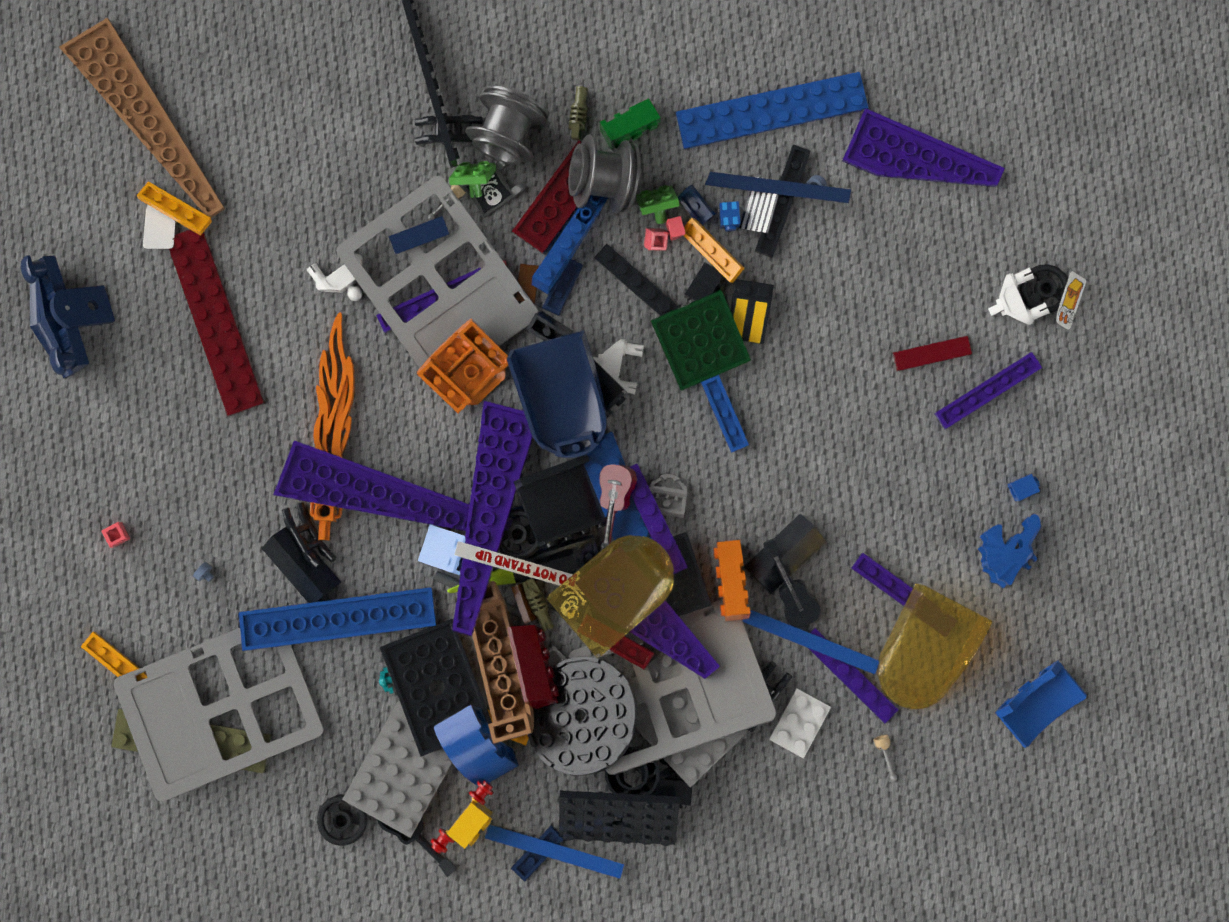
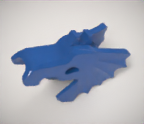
M1037 514L1027 517L1022 522L1023 532L1010 537L1005 544L1003 542L1001 524L993 526L980 536L983 545L978 550L982 555V571L990 576L991 583L998 584L1001 588L1011 585L1021 568L1029 570L1032 567L1028 564L1029 559L1033 562L1037 560L1031 547L1033 540L1041 529L1040 518Z

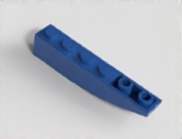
M590 195L587 203L582 208L577 209L532 276V285L546 294L550 292L608 200L607 197Z

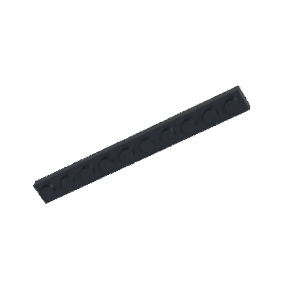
M402 0L450 167L453 168L458 166L456 159H460L457 147H452L451 142L455 140L452 130H447L446 124L450 123L447 113H442L441 107L444 106L442 96H437L436 90L439 89L437 79H432L433 65L431 60L427 61L426 55H429L426 43L422 44L421 38L424 37L421 26L417 27L416 24L419 17L416 9L412 10L411 7L414 0Z

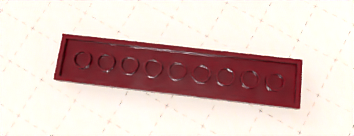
M187 230L174 235L172 239L174 240V245L169 251L227 416L265 404L205 233L203 232L200 236L192 230Z

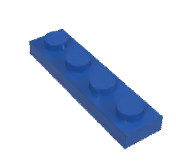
M719 375L701 382L730 452L732 453L749 446Z

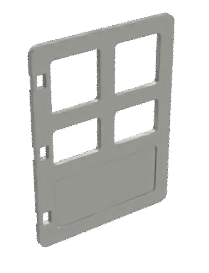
M441 176L431 178L341 243L336 250L339 258L419 368L456 330L471 318L500 346L528 326L535 313H538V309ZM448 194L455 202L451 207L444 200V197ZM432 195H436L458 224L459 230L428 253H424L419 246L406 251L413 263L387 283L378 287L356 258L354 252L387 228L393 234L406 230V227L401 222V218ZM466 242H470L484 260L485 266L456 288L450 289L435 269V265ZM484 243L490 252L484 255L478 246ZM423 275L437 293L439 299L413 319L404 323L388 299L417 277ZM518 291L525 300L521 304L513 296Z
M723 599L711 603L709 607L679 616L720 666L706 679L680 664L682 670L680 676L654 683L648 666L643 670L632 663L640 688L634 691L637 705L645 704L647 706L658 738V744L621 757L615 764L605 769L608 774L616 775L772 721L775 718L776 711L742 620L725 621V616L721 617L720 605H723ZM714 608L715 614L704 616L703 611ZM632 633L624 635L640 645L646 643ZM595 643L573 650L569 655V659L574 657L599 659L614 654V652ZM598 647L602 648L603 652L591 655L590 650ZM687 689L697 712L701 729L678 738H673L659 700L663 696Z
M240 628L115 679V691L153 793L158 801H167L318 738L323 734V725L291 645L277 647L286 670L285 673L248 689L243 685L231 653L233 647L242 644ZM203 649L204 655L194 658L192 652ZM216 655L231 694L229 697L204 706L191 676L189 666ZM146 671L148 678L137 681L136 675ZM287 687H292L306 721V727L267 743L253 711L252 702ZM236 709L239 712L252 748L246 753L229 760H224L209 722L214 717Z

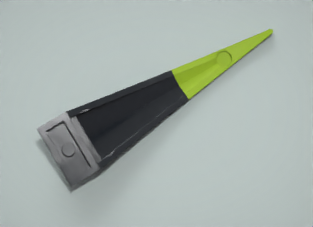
M592 534L576 540L573 538L521 560L579 576L577 568L598 562L600 558ZM499 568L492 571L489 582L495 581L498 586L524 582L531 577ZM459 585L448 589V593L458 592Z

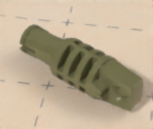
M582 86L576 87L575 102L571 105L568 129L572 130V140L577 141L580 140L581 131H585L588 111L586 105L588 88Z
M534 578L524 581L523 587L526 599L533 615L538 617L542 630L546 631L553 628L554 625L547 612L549 607L542 590Z

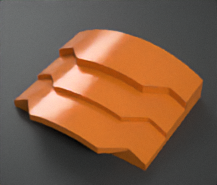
M471 318L425 361L417 371V375L459 413L467 405H478L505 379L508 355Z

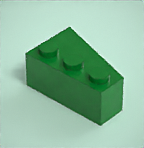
M648 98L629 107V110L623 114H620V112L615 114V118L609 122H606L605 119L600 121V132L610 149L616 148L617 150L622 141L637 140L643 135L642 132L656 129L659 126L658 123H660L661 117Z

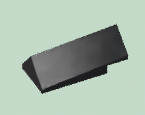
M801 514L774 538L780 552L779 555L789 576L827 542L818 529ZM765 547L744 566L770 595L783 583V579Z
M287 527L272 535L261 548L308 603L319 602L341 583L314 548L310 550L322 563V566L316 569L306 561Z

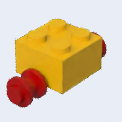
M479 780L476 791L471 790L469 792L472 797L471 803L449 830L440 828V836L437 839H431V847L437 853H446L448 851L446 846L449 842L454 843L456 841L464 849L468 845L472 847L479 838L480 834L478 832L480 829L484 831L491 823L492 818L490 816L492 811L484 806L486 803L484 798L487 794L492 795L494 793L492 790L493 786L489 782Z

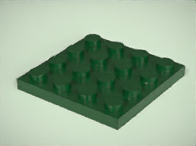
M722 290L650 320L681 391L751 361Z

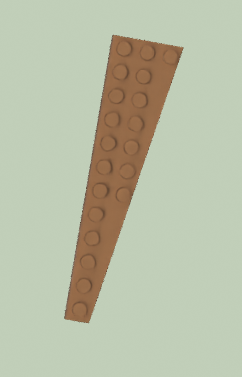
M108 18L59 46L205 215L212 218L225 210Z

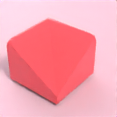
M681 216L667 219L666 227L671 241L685 235Z
M646 228L644 247L648 250L666 251L669 232L665 229Z
M116 522L101 531L110 548H114L130 539L122 522Z

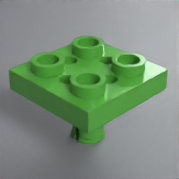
M481 161L478 164L462 162L449 177L450 185H469L470 197L474 198V195L476 198L481 197L480 184L488 183L496 171V164L489 163L488 161Z
M664 185L660 186L657 190H644L636 195L637 204L642 215L654 213L657 224L667 221L666 209L680 206L672 186Z

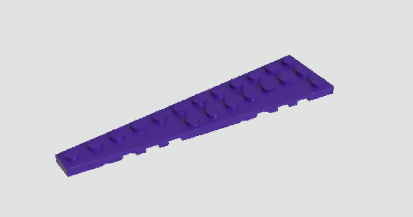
M487 401L483 403L479 444L465 534L466 544L498 553L517 492L513 482L521 478L533 440L525 413L522 410ZM463 558L452 629L454 632L469 636L473 635L493 566Z
M295 440L273 494L279 497L466 531L470 505ZM508 519L506 531L511 527L513 520Z

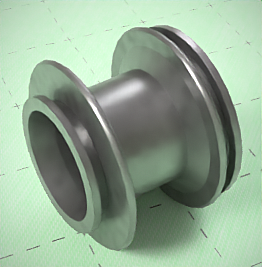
M496 85L485 87L484 93L480 94L479 97L482 104L489 109L483 127L470 126L465 131L472 140L473 146L483 154L507 164L517 165L520 162L532 161L534 156L524 146V142L530 128L542 129L547 126L548 111L537 101L515 90Z
M589 134L583 139L581 144L576 146L571 158L568 186L569 193L574 197V202L578 208H582L587 203L589 196L594 195L607 197L613 213H625L630 209L636 196L640 176V152L637 144L624 140L619 144L615 153L598 151L593 135Z

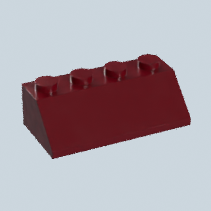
M536 625L508 627L507 630L524 703L535 709L557 703L559 693L557 686L553 684L554 671L549 666L548 659H550V654L544 646V641L546 640L544 631Z

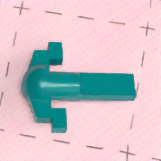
M385 667L383 668L384 671L380 672L379 684L385 693L390 692L392 694L394 693L393 688H388V685L393 682L390 676L385 677V674L388 673V669Z

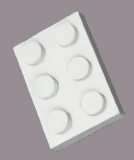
M796 688L769 740L804 759L831 707Z

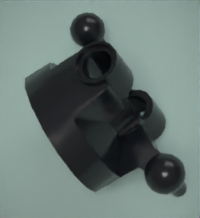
M629 746L623 756L643 750V748ZM662 758L659 759V762L668 766V768L662 771L659 770L657 761L634 768V770L641 774V781L643 782L637 787L632 788V785H628L625 782L624 773L610 775L605 770V781L611 793L656 795L661 781L675 773V771Z

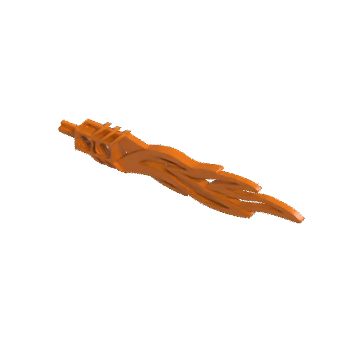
M339 312L334 320L329 338L332 377H330L326 350L322 351L320 358V386L316 385L319 414L315 422L313 436L315 448L328 452L327 435H330L334 426L332 454L343 458V452L351 431L352 417L349 416L354 400L355 375L352 358L348 356L346 359L342 338V313ZM336 330L338 350L343 368L339 390H337L338 364L334 351ZM324 369L330 393L336 398L332 411L324 381ZM323 422V438L321 442V428ZM310 502V515L314 517V520L319 521L318 540L330 541L331 522H337V519L341 518L343 508H339L337 515L338 507L328 506L330 514L324 517L322 509L328 505Z

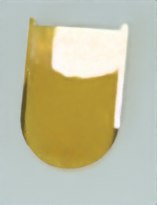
M624 536L606 546L555 589L546 599L598 659L666 600L673 586V564L668 553L656 541L644 536Z
M916 583L878 659L877 676L879 677L882 691L891 701L908 709H923L936 704L946 695L967 668L993 621L927 586Z

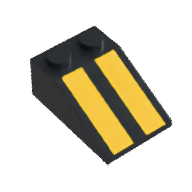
M740 279L735 280L730 311L743 341L764 344L774 285Z

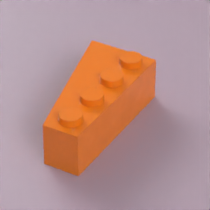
M740 540L717 542V548H713L714 559H718L719 567H716V577L720 578L721 586H718V595L723 598V605H720L721 617L725 616V621L749 619L751 612L750 607H747L748 591L745 589L746 577L742 569Z

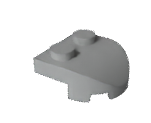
M664 474L652 481L649 489L662 515L684 518L687 487L680 481V478L675 475Z

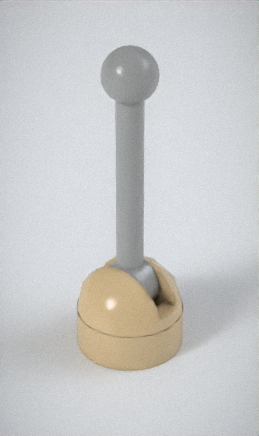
M459 185L451 186V190L458 199L466 194ZM449 196L445 200L447 204L452 200V198ZM443 203L433 214L428 215L429 220L435 219V216L445 207Z
M881 735L873 740L877 749L884 752L890 772V780L895 782L897 775L894 774L887 752L890 746V739L888 735Z

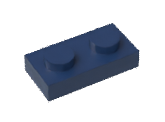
M693 185L688 186L678 196L680 203L692 218H695L702 226L715 215V212Z

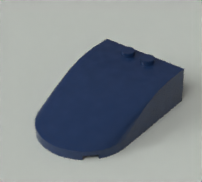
M585 330L511 350L507 357V362L529 429L537 444L542 449H546L555 454V456L562 458L580 457L592 451L599 444L605 433L607 415L596 366Z

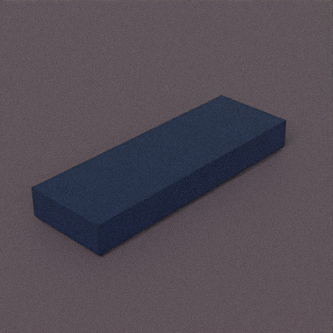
M441 216L388 237L397 255L450 234L445 220Z
M570 259L568 265L550 290L542 309L560 316L584 266L583 264Z
M552 825L538 838L560 845L564 840L562 837H559V832ZM526 851L511 869L525 882L548 857Z

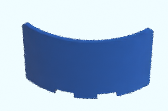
M1059 661L1040 671L1038 678L1031 683L1027 681L1018 689L1019 693L1011 699L1008 698L995 712L1024 748H1027L1056 718L1087 697L1086 693Z
M470 705L434 726L437 738L451 762L464 777L477 785L479 780L482 782L486 780L490 783L519 766L513 748H510L503 742L493 744L489 724L479 707Z

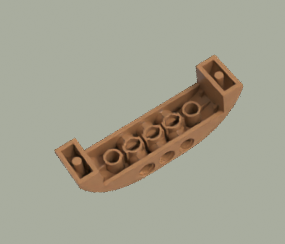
M495 581L488 583L472 635L493 723L489 724L493 744L530 734L534 728L533 707L524 703L507 630L508 627L513 626V623Z

